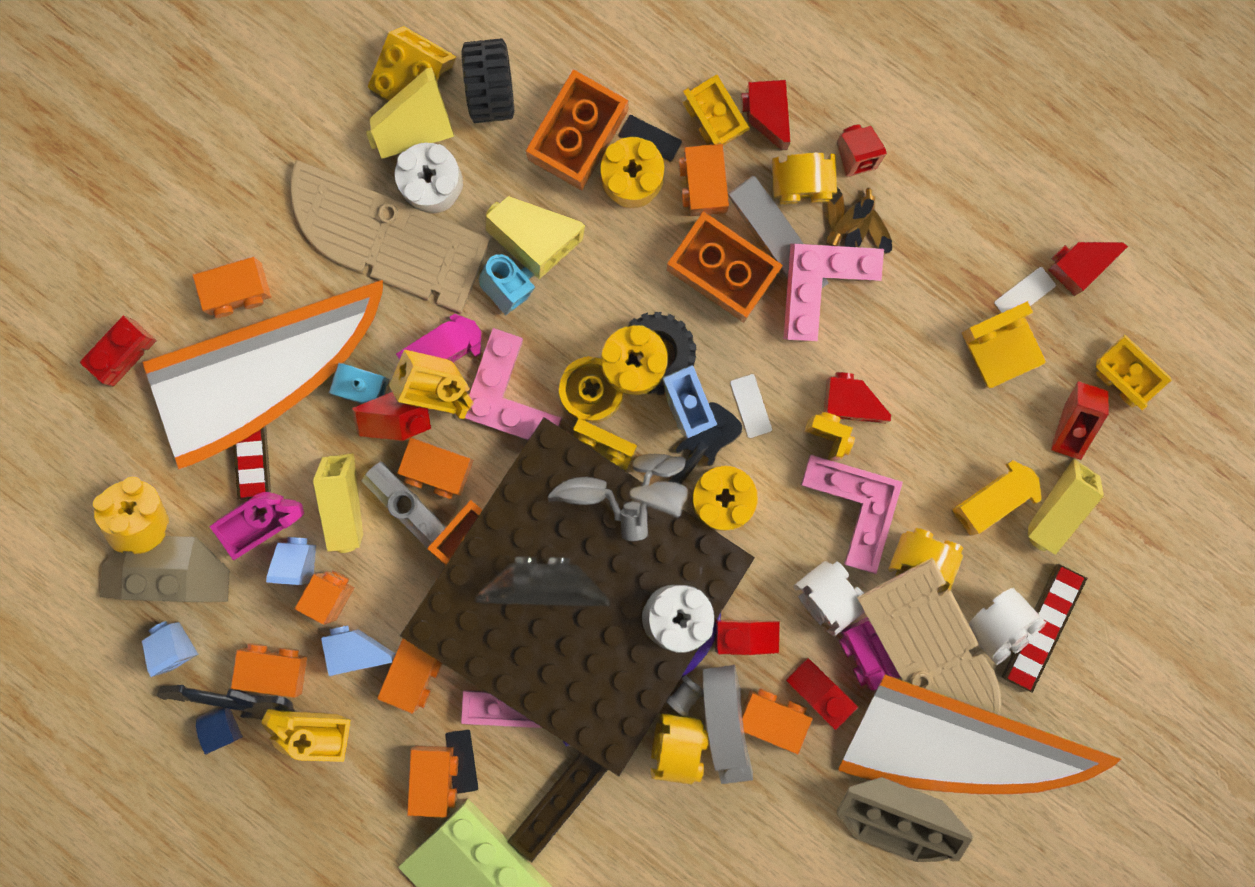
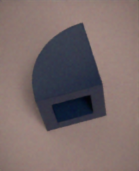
M216 707L196 718V731L205 755L243 737L231 709Z

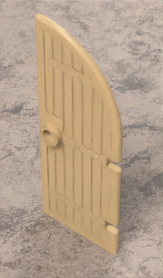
M295 161L290 187L292 208L303 234L321 254L335 263L359 273H363L366 263L371 264L374 267L370 277L379 281L383 280L386 284L429 300L432 290L437 291L440 295L436 304L462 314L490 244V238L301 161Z
M933 558L857 597L903 681L989 712L1001 714V693L996 675L983 651L973 655L970 654L969 650L976 647L979 643L951 590L948 589L940 594L936 591V588L945 584L946 581Z

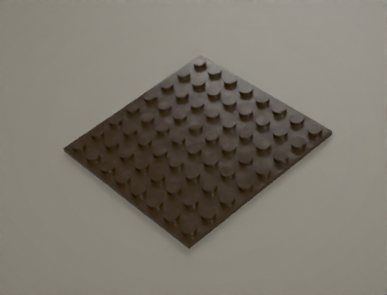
M543 417L413 614L400 637L619 777L699 649L698 647L687 652H676L660 647L648 637L643 627L642 613L649 598L656 590L664 586L682 585L700 590L711 603L715 623L755 557L683 509L680 516L677 517L646 505L648 536L643 540L629 541L622 538L621 520H615L613 508L606 497L593 504H575L560 500L549 502L550 493L561 483L574 478L589 477L605 481L607 484L606 489L612 491L619 509L622 510L624 509V504L636 502L630 498V491L633 488L643 486V482ZM677 612V616L672 618L673 623L680 625L683 613Z

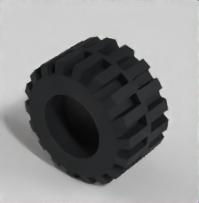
M503 38L464 42L461 50L462 70L470 118L474 123L511 120L515 109L509 55Z
M655 312L652 315H648V313L641 314L640 318L631 320L628 326H644L655 332L659 337L667 339L674 347V361L666 369L663 378L691 365L694 367L696 343L693 341L691 331L686 329V324L681 320L680 322L677 321L675 316L668 314V316L661 315L662 312ZM633 354L628 355L629 361L626 364L628 366L634 364L636 368L640 367L638 358ZM663 379L653 390L645 394H664Z

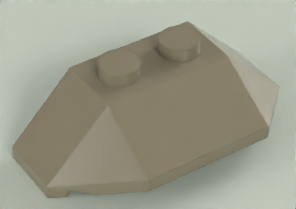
M165 536L159 545L142 554L115 551L102 565L100 597L120 600L228 602L230 569L221 563L197 537Z
M883 777L849 787L837 809V815L840 819H843L845 825L856 839L915 862H938L947 859L950 861H960L973 840V834L942 800Z

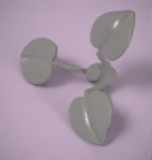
M645 454L637 457L633 461V469L645 473L643 486L633 488L630 491V498L636 502L624 504V509L622 510L619 509L612 491L606 489V482L589 477L574 478L561 483L550 493L549 502L560 500L575 504H593L606 497L613 508L615 520H621L622 538L629 541L643 540L648 536L646 505L679 517L682 506L687 498V488L685 486L671 482H656L649 486L650 478L653 475L661 477L675 475L683 470L686 460L684 457H673L665 454Z

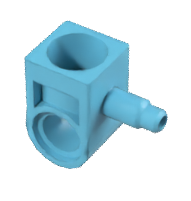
M496 254L490 257L479 276L480 287L505 315L525 302L535 289V286L529 280L534 274L526 267L520 270L511 258L503 254ZM492 272L501 274L503 279L495 277Z
M338 363L329 394L363 404L385 395L389 379L375 373Z

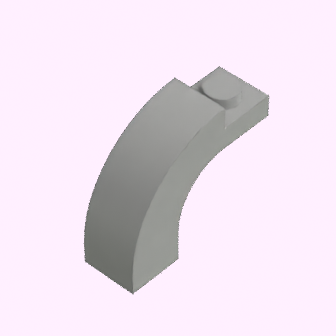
M735 665L703 669L705 714L715 771L718 770L721 784L753 780V769L745 740L741 711V688Z

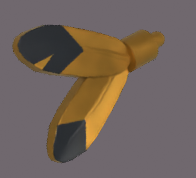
M837 187V194L832 195L830 202H827L831 232L826 244L828 246H838L842 235L854 229L871 214L875 204L872 199L862 200L845 213L844 196Z
M868 187L866 189V196H863L862 200L872 199L875 203L872 189ZM874 204L871 214L848 232L845 239V247L859 248L869 230L878 249H884V253L888 254L892 251V239L881 217L875 211Z

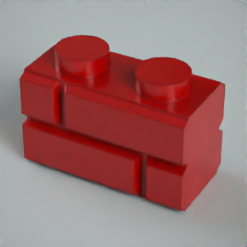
M123 315L83 357L80 364L102 384L114 387L145 354L144 351L149 350L157 340L134 319Z

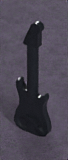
M715 402L709 403L717 425L680 443L676 453L680 454L687 449L691 452L685 459L686 464L683 470L673 475L668 482L682 485L703 456L708 457L709 466L714 465L720 450L733 443L742 433V424L734 414Z
M184 685L161 686L157 692V697L163 700L172 699L183 702L186 700L242 711L240 715L242 718L262 720L268 709L295 712L293 704L288 698L270 695H251L235 689H229L227 695L186 688Z

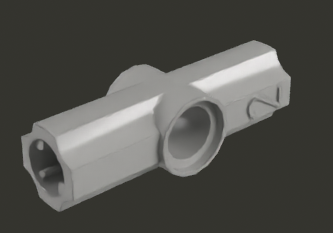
M380 461L373 466L361 480L388 508L391 515L398 518L426 548L446 528L421 502L419 497L411 492L383 462ZM408 496L412 502V507L409 512L402 514L398 510V501L402 497Z

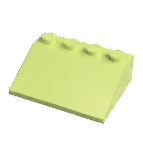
M469 799L398 867L416 887H552L525 857L507 842L508 840Z

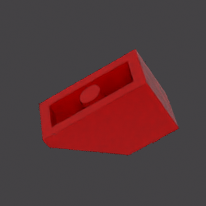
M786 80L748 82L746 93H741L742 112H747L748 122L780 150H788L791 140Z
M858 124L847 127L837 140L846 177L876 170L887 154L885 146L872 126L862 128Z
M1078 242L1070 248L1064 245L1051 258L1055 263L1048 271L1075 296L1083 292L1128 246L1124 242Z
M836 372L835 377L827 379L824 412L845 420L884 424L891 421L889 411L863 380L854 379L855 374Z
M1079 381L1076 383L1064 405L1051 445L1052 451L1082 460L1109 415L1108 391Z
M393 392L352 408L356 431L361 437L404 441L431 429L428 408L398 402Z
M716 620L715 652L717 654L759 655L779 653L780 621Z
M809 658L786 679L835 730L858 708Z

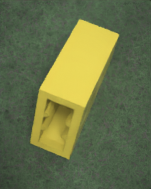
M432 67L425 69L370 117L371 130L366 131L372 150L378 148L381 159L402 153L416 144L435 143L454 137Z
M510 196L501 203H494L486 212V231L538 279L543 277L583 241L585 225L582 222Z
M354 453L322 457L313 484L327 552L338 551L339 553H348L356 548H360L363 537Z
M1075 459L1070 462L1028 525V537L1037 549L1043 552L1048 550L1054 555L1058 553L1104 497L1100 476Z

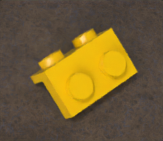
M718 74L712 76L691 91L689 88L683 91L687 99L682 103L691 118L698 116L703 126L698 128L707 145L713 142L715 145L723 144L724 146L750 130Z
M1125 334L1096 360L1097 376L1108 386L1113 383L1122 391L1119 395L1126 404L1132 408L1138 406L1142 411L1148 406L1147 402L1172 381L1171 377Z
M822 412L821 415H814L808 419L804 431L833 441L828 460H840L851 452L855 437L850 436L853 428L839 423L840 417Z

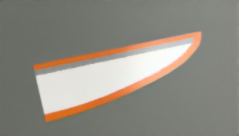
M383 280L142 362L178 469L212 457L241 442L288 411L336 371L338 363L343 364L350 357L373 322L383 293Z
M885 674L838 770L868 780L883 777L914 789L969 794H1024L1048 791L1087 781L1115 766L1121 758Z

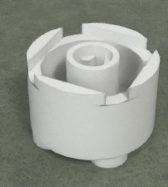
M420 143L402 152L398 157L395 169L396 184L411 206L426 213L435 214L449 209L454 204L462 191L463 178L455 158L444 146L434 143ZM433 174V176L431 177L432 182L426 183L425 179L427 178V175Z
M823 561L794 585V589L802 590L803 593L798 596L802 604L820 625L826 622L831 626L827 632L836 636L865 612L857 598L864 593L858 587L855 589L847 580L849 577L848 572L839 562L836 561L832 565L827 561Z
M668 585L659 588L651 595L644 607L642 622L646 634L657 645L676 652H687L700 647L711 637L714 613L711 603L700 590L689 586ZM677 612L683 613L680 625L672 621V618L677 616Z
M1014 588L997 596L992 600L994 602L992 606L987 610L983 608L969 622V626L979 643L978 645L996 665L1000 664L1011 654L1010 650L1015 654L1021 651L1030 642L1026 637L1029 634H1036L1046 625L1042 617Z

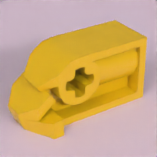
M409 350L403 351L389 384L396 400L401 403L453 413L458 418L464 419L467 412L474 405V402L467 393L470 389L456 365L447 359Z
M1014 460L1005 464L1009 470L1008 474H1002L952 509L970 536L980 534L1028 499L1033 504H1037L1042 500L1040 478L1032 468Z
M267 710L262 719V725L271 735L269 739L279 752L302 761L344 762L350 719L330 713Z

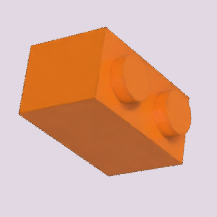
M723 144L685 147L684 157L679 158L680 177L686 176L687 188L682 189L683 208L689 207L690 216L701 215L703 211L708 215L727 213L729 201Z
M255 257L193 274L202 310L211 316L214 315L215 318L229 316L234 313L233 309L245 306V309H252L262 306L264 304L263 300L272 298L262 262Z
M410 438L397 474L405 476L404 483L418 488H422L423 483L435 487L433 493L452 499L453 493L462 495L474 460Z
M334 570L332 572L326 571L325 573L314 574L295 610L323 625L335 622L355 587L347 584L349 581L348 577Z
M402 639L377 699L413 714L419 707H425L431 690L426 688L431 677L437 678L443 664L407 640Z
M248 643L247 648L239 649L236 652L231 689L293 698L300 696L303 691L308 656L298 655L299 650L279 648V652L267 651V645Z
M762 688L759 689L758 693L750 690L742 709L744 732L799 754L813 719L806 713L807 707L790 700L788 705L776 701L778 695Z
M415 746L411 749L407 816L446 818L450 813V808L456 807L457 789L452 788V776H457L459 759L458 756H453L454 747Z

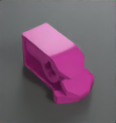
M453 314L450 316L452 321L438 326L396 353L400 360L403 351L409 350L447 359L453 363L471 351L477 357L481 354L482 332L475 321Z
M262 492L225 514L209 527L234 561L276 533L289 527L304 515V509L300 502L284 499V496L275 493ZM265 507L267 513L260 515L257 510Z

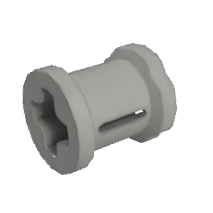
M685 675L682 678L683 683L672 696L668 697L666 702L683 717H688L689 709L700 697H704V690Z

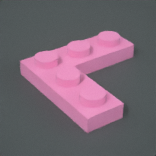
M790 243L783 339L818 341L822 278L881 281L884 249Z
M493 328L469 394L474 405L467 412L464 419L529 440L543 417L560 426L562 420L560 417L503 398L523 338Z
M809 455L801 486L861 503L844 565L876 574L903 482Z
M463 691L461 724L542 728L486 691Z

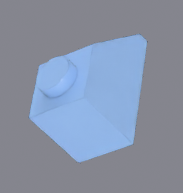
M693 365L662 378L668 405L681 434L689 438L717 425Z
M288 537L287 543H277L267 573L266 583L309 584L314 575L316 545L307 544V538Z
M167 621L161 622L149 630L151 634L149 637L142 640L147 670L151 677L170 672L198 655L180 622L168 624Z
M348 625L329 629L330 635L321 638L329 676L392 663L396 653L361 630L349 631Z

